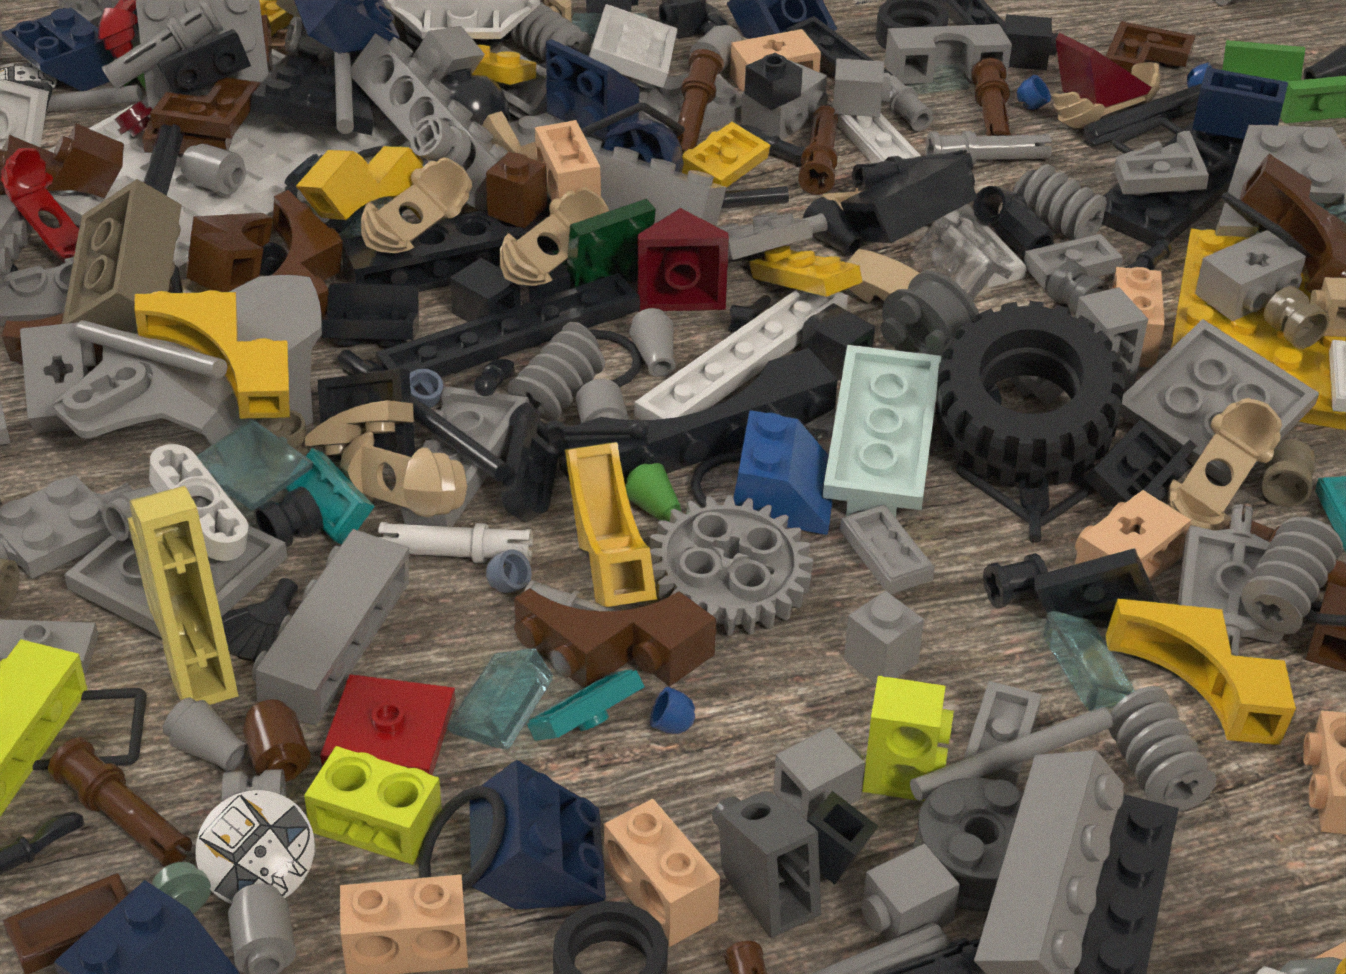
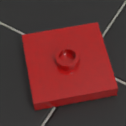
M349 674L320 754L322 767L334 748L338 746L357 753H368L377 759L406 768H417L429 775H433L455 705V688Z

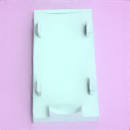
M847 345L823 489V498L847 501L846 516L881 505H886L895 518L897 507L922 510L937 394L938 368L941 356Z

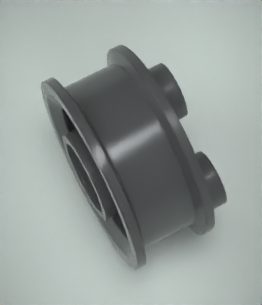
M924 271L910 281L908 289H898L887 296L883 304V322L880 329L883 337L897 351L941 356L942 362V352L947 342L955 338L956 330L965 322L971 321L975 324L976 315L979 314V311L969 295L951 278L935 271Z
M985 778L953 780L936 788L922 804L918 819L919 831L916 834L913 849L925 843L960 884L957 907L972 911H989L1023 797V793L1018 791L1016 786L1009 781Z

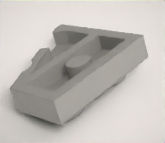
M1190 131L1177 133L1176 143L1162 148V144L1157 141L1144 146L1139 151H1130L1117 156L1115 160L1114 172L1123 194L1146 195L1153 192L1168 191L1184 193L1190 190L1207 189L1209 174Z

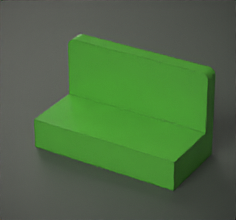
M1227 40L1222 70L1285 82L1301 80L1306 47Z
M1346 76L1286 81L1288 86L1280 116L1284 123L1346 117Z

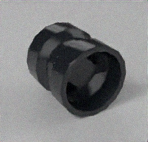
M302 486L286 493L284 500L280 501L279 504L270 500L254 509L258 529L285 542L286 548L293 544L294 537L301 535L308 538L323 531L324 524L320 509L311 493Z

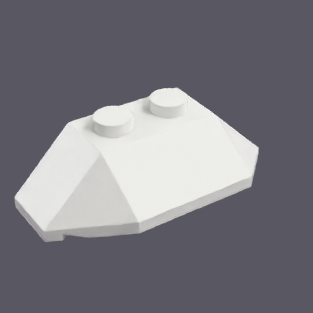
M383 0L385 6L422 39L425 38L430 30L462 26L472 39L481 41L503 38L540 5V0Z

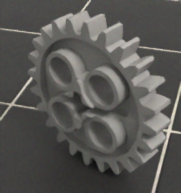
M727 495L724 505H717L711 496H707L704 508H700L693 501H688L686 514L676 509L671 510L670 522L660 520L658 522L657 534H651L649 547L655 586H657V600L661 601L680 591L716 618V624H724L727 635H732L735 625L739 624L743 625L748 634H753L755 622L760 621L768 629H772L775 615L788 620L791 608H800L804 593L809 592L813 558L808 557L810 544L809 542H800L802 532L800 527L787 529L789 518L787 515H782L775 519L771 518L772 506L770 505L763 507L760 511L753 510V500L751 498H748L742 507L735 506L732 495Z

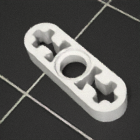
M167 444L156 448L150 456L149 481L157 493L186 486L191 497L201 496L209 499L212 502L205 507H197L208 557L220 561H228L240 557L245 552L247 546L248 522L192 450L178 444ZM182 471L181 481L179 482L180 475L177 472ZM216 521H217V527H216V528L219 530L218 533H215V522H216Z

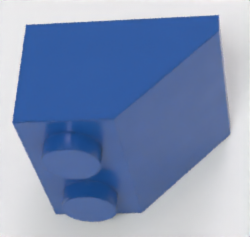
M750 410L733 497L735 506L742 507L744 502L751 498L753 500V510L760 511L763 507L770 505L772 506L771 518L775 519L779 516L787 515L789 517L787 528L800 527L803 531L827 535L833 499L823 498L829 454L798 419L784 417L776 413Z

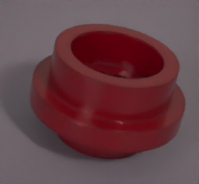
M141 100L114 119L120 126L118 132L123 135L129 131L132 137L146 129L150 119L148 116L153 108L151 106L147 108Z

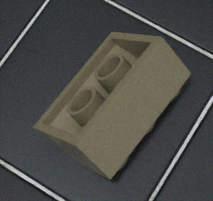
M136 179L84 213L80 222L62 324L77 323L85 320L137 334L135 294H151L157 291L168 292L170 278L175 270V263L173 261L175 245L181 231L179 219L182 204Z

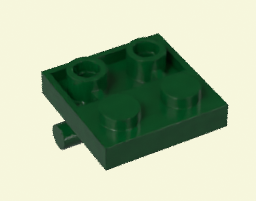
M647 198L570 224L568 258L562 263L563 266H567V271L570 274V289L619 273L626 282L638 279V234L654 225L656 209ZM559 250L553 251L555 255L558 254Z

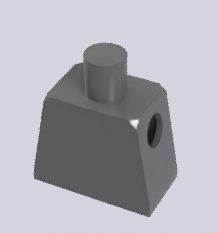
M762 791L742 801L737 797H728L720 801L713 810L712 820L719 828L722 870L725 877L766 933L773 938L820 916L821 894L818 831L772 792Z

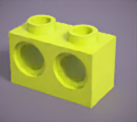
M884 676L877 677L862 792L917 800L911 791V779L946 767L948 748L937 746L938 743L949 744L954 710L943 709L946 686Z
M338 746L334 748L304 795L307 818L314 834L411 865L415 863L421 852L423 840L433 820L442 810L439 777L429 775L417 768H406L377 759L368 753H357Z

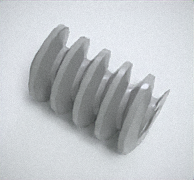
M541 1L536 9L510 31L513 40L518 45L533 53L535 57L541 59L544 63H546V41L550 39L587 56L590 54L591 40L587 32H582L579 26L572 24L570 20L563 18L559 13L553 11Z
M1045 164L1037 171L1033 169L1027 171L1017 181L1013 192L1024 197L1027 206L1041 220L1050 225L1053 230L1062 232L1068 239L1075 240L1096 235L1100 229L1107 205L1106 197L1099 194L1094 196L1091 188H1081L1080 182L1075 179L1068 181L1067 174L1061 171L1056 173L1052 165Z
M569 322L564 325L562 331L557 333L551 342L541 349L540 354L533 357L529 365L524 367L518 373V376L509 382L507 387L508 395L528 397L529 404L540 413V417L551 421L558 419L562 409L571 405L573 397H576L579 389L584 384L594 380V376L604 370V356L599 350L595 336L579 322Z
M1292 517L1284 521L1278 528L1276 536L1269 543L1266 552L1259 560V565L1252 572L1250 580L1242 589L1241 601L1248 614L1257 623L1273 632L1287 635L1296 633L1303 624L1302 618H1305L1310 612L1311 603L1319 596V588H1322L1326 583L1328 573L1334 569L1336 559L1343 553V543L1339 535L1329 525L1317 519Z
M1148 686L1135 690L1125 696L1112 710L1113 726L1108 729L1110 735L1116 741L1122 756L1126 758V762L1131 772L1135 774L1140 788L1144 790L1147 800L1179 808L1178 811H1184L1197 806L1214 789L1217 780L1215 773L1207 770L1209 765L1205 755L1198 752L1199 748L1196 740L1188 735L1187 725L1179 719L1176 707L1169 703L1170 700L1166 690L1159 686Z

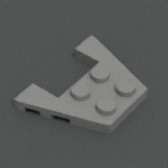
M1249 125L1228 193L1240 199L1243 184L1269 153L1312 181L1309 198L1314 203L1340 204L1342 221L1346 223V150L1334 128ZM1224 202L1216 227V236L1252 237L1256 235L1259 225L1258 223L1254 225L1248 223L1232 207Z

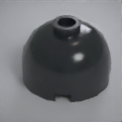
M471 68L454 70L448 73L449 80L442 84L453 93L450 96L451 100L458 101L473 114L470 118L471 122L475 121L483 125L488 115L500 111L503 112L507 121L511 120L504 92L495 80L486 75H473Z

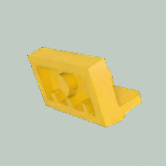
M730 122L718 132H712L705 141L695 148L688 149L683 153L684 165L682 173L688 175L689 170L704 172L714 176L712 183L727 188L767 159L771 145L734 122Z

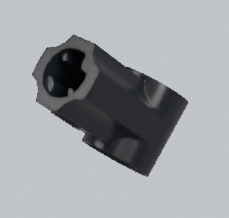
M997 186L984 187L977 193L978 199L974 200L973 203L976 218L985 224L991 225L1023 257H1025V251L1054 244L1055 232L1027 206L1026 200L1020 194ZM1001 203H1003V204H1002V209H1001L1000 213L998 214L999 207H1000Z

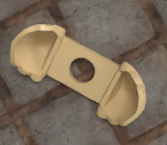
M1137 63L1132 67L1131 74L1152 87L1147 95L1106 108L1102 104H1093L1087 98L1081 99L1076 92L1053 93L1051 96L1054 101L1053 106L1058 113V120L1072 128L1084 129L1086 124L1100 120L1106 114L1128 106L1133 108L1150 102L1161 88L1159 63Z
M445 157L440 158L437 162L430 161L422 169H415L411 175L413 185L382 208L378 210L369 202L361 217V233L366 246L378 252L400 253L414 248L411 241L442 218L450 219L457 216L461 212L462 206L468 201L469 192L472 188V181L465 169L453 160ZM410 206L416 209L420 214L421 222L418 224L406 222L400 216L399 207Z
M587 187L579 188L577 191H568L561 198L553 199L549 205L550 216L520 239L516 240L508 233L500 248V267L505 279L516 284L530 286L552 281L553 279L549 273L568 258L570 224L608 212V206L603 198ZM539 236L552 238L558 245V254L548 255L544 253L538 246L537 238Z
M1242 399L1236 403H1231L1222 413L1216 415L1210 425L1215 434L1182 484L1174 479L1171 482L1167 501L1168 506L1191 519L1190 526L1215 531L1226 527L1231 517L1224 513V510L1255 462L1267 463L1273 458L1274 448L1280 441L1282 422L1267 403L1259 400ZM1211 461L1225 463L1231 471L1230 483L1226 486L1212 484L1205 474L1207 463Z
M372 432L356 437L344 450L340 461L343 474L371 501H374V498L409 508L414 514L431 518L434 515L449 514L451 510L460 508L464 503L467 491L464 467L460 461L450 460L449 456L445 453H432L428 448L418 449L412 457L374 447L375 439ZM385 463H388L395 472L396 484L393 490H390L383 480V467Z

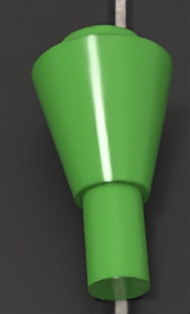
M642 464L629 474L625 487L630 501L659 521L670 522L671 510L681 511L680 503L662 464Z

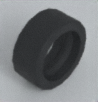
M887 0L879 7L876 40L886 50L888 28L948 26L949 14L945 7L933 0Z
M602 901L584 906L567 917L555 934L553 974H582L575 966L576 956L588 946L604 941L623 942L636 947L647 958L646 967L638 974H667L668 940L661 924L646 910L627 902Z

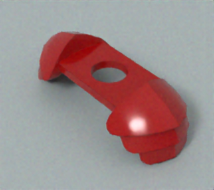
M120 0L114 8H105L99 23L98 39H102L105 50H109L114 58H119L133 49L131 42L135 36L133 26L138 23L137 16L132 13L136 9L135 0Z
M34 148L17 149L6 160V164L1 170L4 191L10 202L21 212L50 248L53 255L65 263V259L75 255L79 228L46 189L52 184L53 177L46 172V163L40 158L39 151ZM47 211L53 214L59 222V228L46 226L40 220L38 212Z

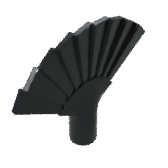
M281 578L266 601L250 604L245 608L230 610L221 617L229 654L237 656L239 659L255 662L263 650L269 651L277 639L282 621L288 614H291L287 608L298 590V586L294 581L288 578Z

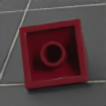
M1059 33L1055 39L1061 85L1064 93L1076 92L1081 99L1087 98L1093 104H1102L1106 108L1147 95L1150 92L1151 86L1095 49L1062 33Z
M679 208L638 234V295L640 296V311L638 312L650 308L662 311L726 310L728 232Z

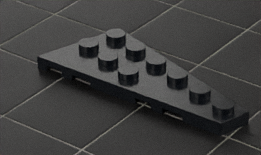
M295 50L293 53L288 52L252 93L250 110L337 128L334 59L322 62L317 59L316 55ZM351 77L353 132L372 136L374 119L368 95Z

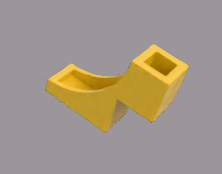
M383 146L369 164L354 151L327 150L296 187L321 218L347 220L355 211L370 201L382 197L394 199L413 185L411 181L413 171L415 169H422L424 162L409 147ZM407 206L421 220L418 211L413 207Z
M208 290L202 293H170L157 291L151 294H135V317L139 336L176 343L195 352L226 361L227 371L224 376L235 394L240 419L290 417L287 340L273 341L267 338L238 341L236 292Z
M613 442L566 449L578 543L580 549L589 552L596 603L604 607L657 599L650 547L641 538L631 511L621 468L618 444Z
M1117 599L1106 632L1107 649L1109 651L1122 652L1144 658L1163 666L1187 681L1207 700L1215 711L1224 729L1226 740L1273 745L1281 744L1296 710L1284 660L1231 655L1222 609Z

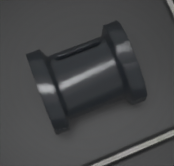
M1033 553L1026 555L1022 562L1005 566L992 563L984 568V587L993 607L996 609L1003 608L1011 600L1031 595L1035 599H1039L1035 591L1034 576L1048 572L1041 556Z

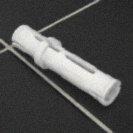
M381 522L378 530L379 534H383V537L379 538L409 547V554L469 557L473 559L474 563H485L487 558L493 559L502 552L514 549L524 554L529 562L532 557V550H529V547H533V532L531 529H488L486 523H476L474 528L388 524V522Z

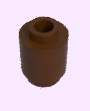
M276 699L261 701L248 710L243 726V734L256 774L260 776L265 770L283 769L285 782L295 779L307 768L311 758L295 711L289 708L283 701Z

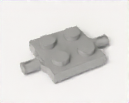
M777 212L753 217V224L738 226V223H731L718 227L728 232V259L734 260L812 238L813 233L827 230V221L823 213L803 219H794L793 213L778 215Z
M72 475L66 479L56 480L46 488L24 498L7 502L0 508V558L14 560L33 579L93 551L112 535L103 519V506L110 502L113 494L133 489L128 483H125L101 495L100 493L92 492L76 475Z
M1242 504L1231 508L1230 529L1215 531L1195 526L1189 527L1185 536L1177 605L1222 609L1231 655L1239 656L1240 637H1249L1279 644L1284 634L1273 632L1257 623L1245 610L1241 601L1242 589L1250 580L1252 572L1259 565V560L1266 552L1270 543L1250 533L1253 509L1246 505L1242 514Z

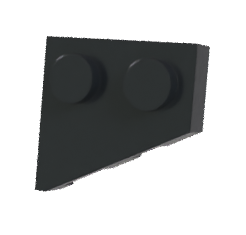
M399 368L317 380L320 424L343 411L373 402L389 400L412 403L410 371L407 369ZM413 423L395 424L394 433L373 434L375 439L374 447L412 457L415 453Z
M1135 548L1034 576L1035 591L1053 625L1079 626L1091 624L1100 628H1108L1117 599L1160 603Z

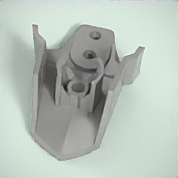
M272 275L257 277L230 291L236 292L238 341H252L259 338H267L273 341L287 340L290 410L300 413L307 426L313 423L310 385L311 352L313 346L322 335V316L316 289L310 277ZM153 339V340H156V341H160V342H163V343H167V344H171V345H174V346H178V347H181V348H185V349L191 350V349H189V348H187V347H184V346L179 345V344H176V343H172V342H168V341H164V340ZM103 346V360L88 375L68 389L53 403L57 416L82 438H93L116 429L160 418L201 433L214 449L223 469L229 468L232 470L235 483L242 481L251 470L252 454L261 450L262 446L258 440L256 430L259 418H239L237 400L225 376L220 379L106 346Z

